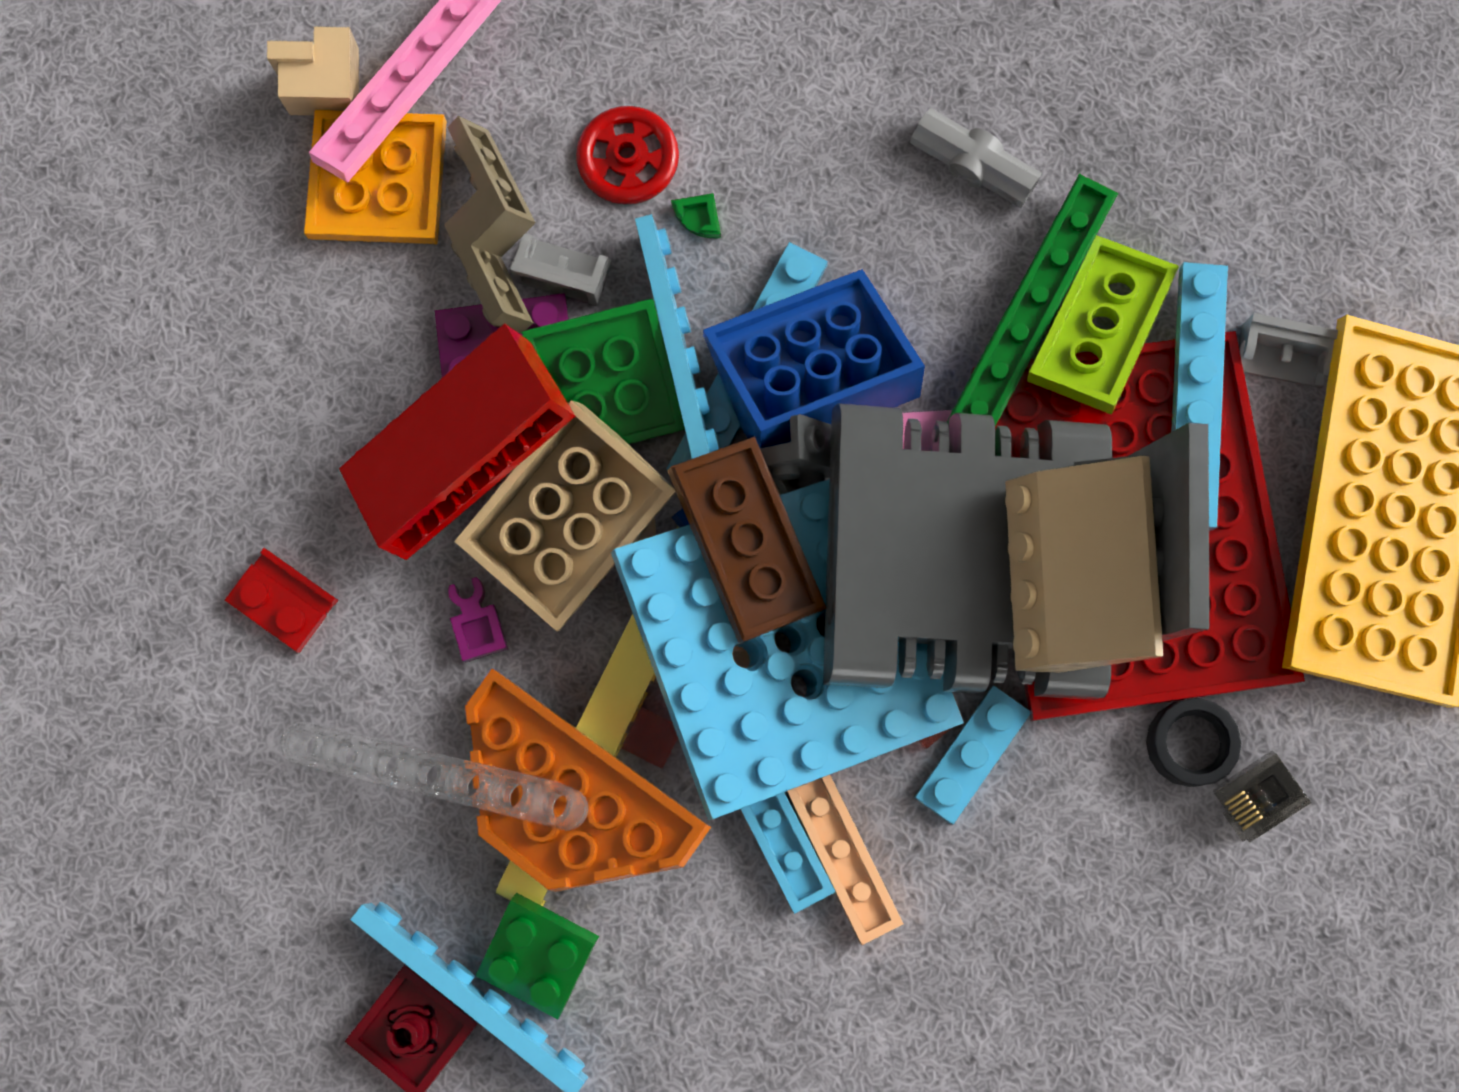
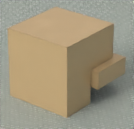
M314 27V44L310 41H267V59L278 75V98L289 115L314 116L315 110L344 111L359 94V48L350 27Z

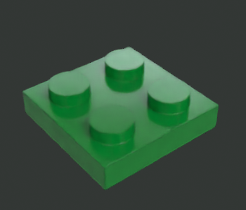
M516 893L507 906L476 977L558 1020L599 936Z

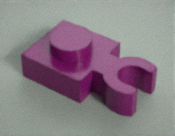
M477 577L471 578L474 593L470 598H461L455 584L448 587L451 601L461 608L462 611L461 615L451 617L450 621L462 661L465 663L508 650L496 606L493 604L482 608L481 603L485 597V588Z

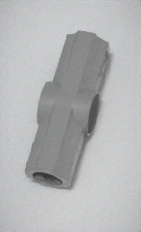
M932 108L925 112L911 136L910 143L948 165V170L954 177L957 178L961 175L970 181L968 185L971 187H980L982 185L1019 208H1022L1042 175L1040 171L1005 152L1002 143L991 133L979 128L968 130Z

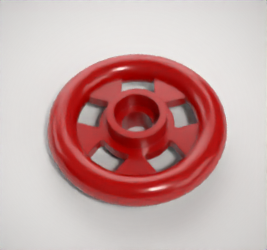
M619 106L597 115L583 130L576 150L578 171L587 187L602 199L623 205L642 203L660 194L673 179L679 161L678 143L670 126L656 113L637 106ZM625 123L633 124V134L623 133L615 135L614 126ZM654 134L661 148L649 152L643 138ZM596 142L608 143L605 159L593 157ZM624 148H631L635 151L634 155L630 158H623L619 154ZM647 164H650L657 172L648 181L643 183L636 174L640 173ZM609 169L625 176L620 186L613 185L604 179Z

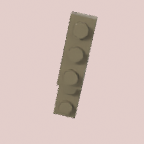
M457 116L447 128L456 144L454 146L455 152L465 162L471 175L470 182L477 191L444 226L452 241V250L461 259L468 274L467 281L476 291L482 303L484 317L497 328H500L505 323L516 332L522 334V331L531 326L533 321L501 257L536 222L489 130Z

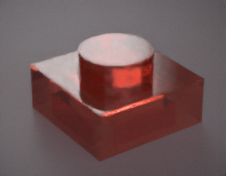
M642 707L622 749L664 769L678 741L673 722Z

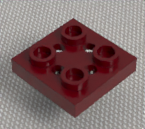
M404 964L344 1042L405 1092H427L479 1023ZM426 1005L432 1006L435 1011L434 1016L430 1019L425 1017L431 1014L430 1009L424 1008ZM392 1010H398L396 1013L390 1015V1012ZM399 1015H401V1017L398 1018V1019L395 1021V1023L391 1021V1020H395ZM429 1039L437 1042L438 1049L436 1052H429L434 1049V1044L431 1043L426 1047Z

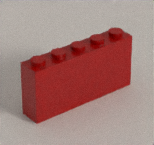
M504 323L461 362L457 363L452 370L428 391L424 392L396 419L392 420L364 447L359 449L339 470L377 546L404 560H408L576 416L531 342Z

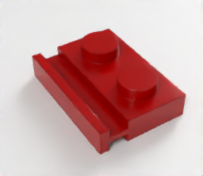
M263 548L260 552L261 556L254 565H250L224 601L291 649L300 653L327 617L326 615L339 600L272 552Z

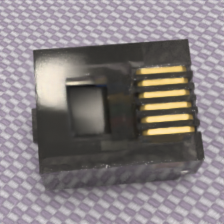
M1274 751L1265 754L1213 790V793L1226 809L1223 812L1225 818L1243 842L1248 840L1249 843L1312 803Z

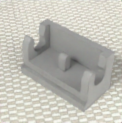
M525 233L521 238L510 271L515 283L553 294L565 293L567 298L598 306L612 261L603 255L594 257L542 242L534 238L533 235Z
M1253 313L1242 324L1239 339V350L1244 373L1322 388L1326 375L1329 376L1334 340L1337 339L1338 330Z

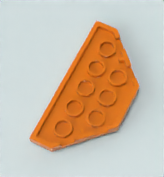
M493 668L465 705L466 721L471 726L473 751H470L473 788L477 790L480 816H476L478 835L546 889L557 892L683 868L710 830L711 826Z

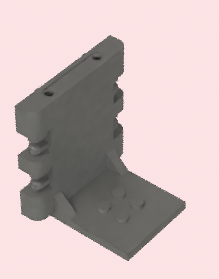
M837 403L833 407L831 420L826 575L827 609H825L823 685L873 688L892 686L897 671L898 642V665L901 677L912 678L916 669V643L927 644L926 667L930 679L941 680L943 675V691L984 692L989 685L990 677L993 683H1004L1008 673V649H1014L1005 481L1038 471L1137 456H1148L1150 458L1162 642L1209 630L1208 424L1187 423L1127 457L1112 458V434L1108 425L1045 420L1037 425V430L1035 428H1025L1020 440V458L1011 457L1010 429L1007 426H997L995 430L994 419L991 415L955 413L949 418V425L946 421H936L932 429V451L921 450L922 428L918 419L907 420L903 449V414L900 408ZM1111 665L1061 673L1017 671L1021 684L1032 685L1034 681V696L1095 700L1104 698L1108 693L1111 682Z

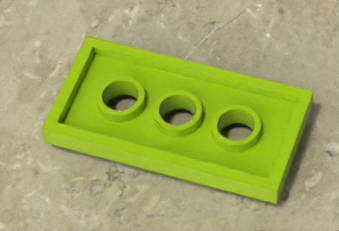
M1096 235L1029 371L1027 381L1112 415L1172 286L1179 266ZM1123 283L1132 292L1127 295H1118L1110 290L1109 285ZM1096 317H1107L1114 322L1115 327L1103 330L1096 327L1092 320ZM1081 351H1089L1098 357L1099 362L1093 365H1086L1078 361L1075 355Z

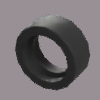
M1200 698L1177 701L1159 711L1149 725L1146 739L1149 759L1158 773L1174 784L1187 787L1215 784L1229 775L1239 760L1242 745L1238 725L1230 713L1215 702ZM1185 716L1202 717L1210 722L1218 732L1220 740L1219 754L1214 762L1204 769L1190 770L1183 768L1174 762L1168 752L1166 743L1168 731L1174 722Z

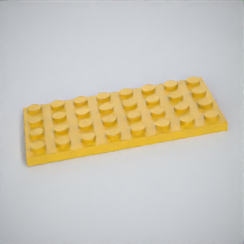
M1345 315L1337 319L1336 330H1338V334L1333 345L1282 668L1447 708L1459 707V345Z

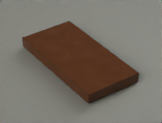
M755 437L679 463L667 470L739 644L827 609Z

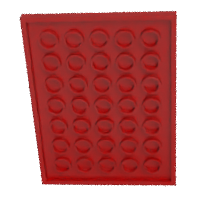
M1236 331L1225 332L1217 528L1212 531L1209 530V630L1163 641V657L1112 664L1110 687L1104 698L1091 700L1034 696V681L1032 685L1024 684L1028 710L1031 712L1029 715L1030 722L1305 682L1304 673L1282 668L1291 607ZM1176 339L1144 344L1112 415L1028 382V374L1035 359H1031L995 426V430L997 426H1007L1010 429L1011 457L1020 458V440L1025 428H1035L1037 430V425L1045 420L1108 425L1112 434V458L1127 457L1171 433ZM1089 351L1080 352L1075 355L1078 361L1086 365H1093L1099 362L1098 357Z

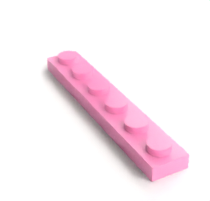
M439 0L309 151L312 162L348 183L502 0Z

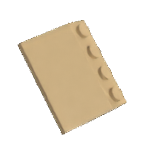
M572 400L568 404L576 417L510 473L454 541L557 632L561 630L614 567L615 563L611 552L616 548L634 543L676 493L675 488L614 430L585 405Z
M1137 456L1044 470L1005 481L1014 630L1013 648L1015 651L1016 671L1061 673L1163 657L1150 458L1148 456Z

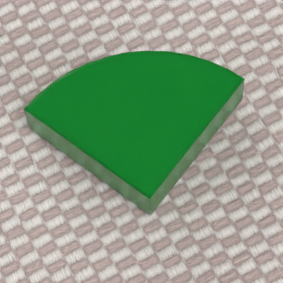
M714 193L671 200L673 212L684 228L700 237L721 238Z

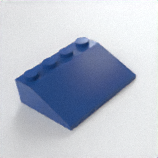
M863 269L703 330V337L740 426L748 439L756 438L760 449L791 442L790 417L793 415L801 414L831 424L832 409L837 403L894 408L921 396L925 365Z

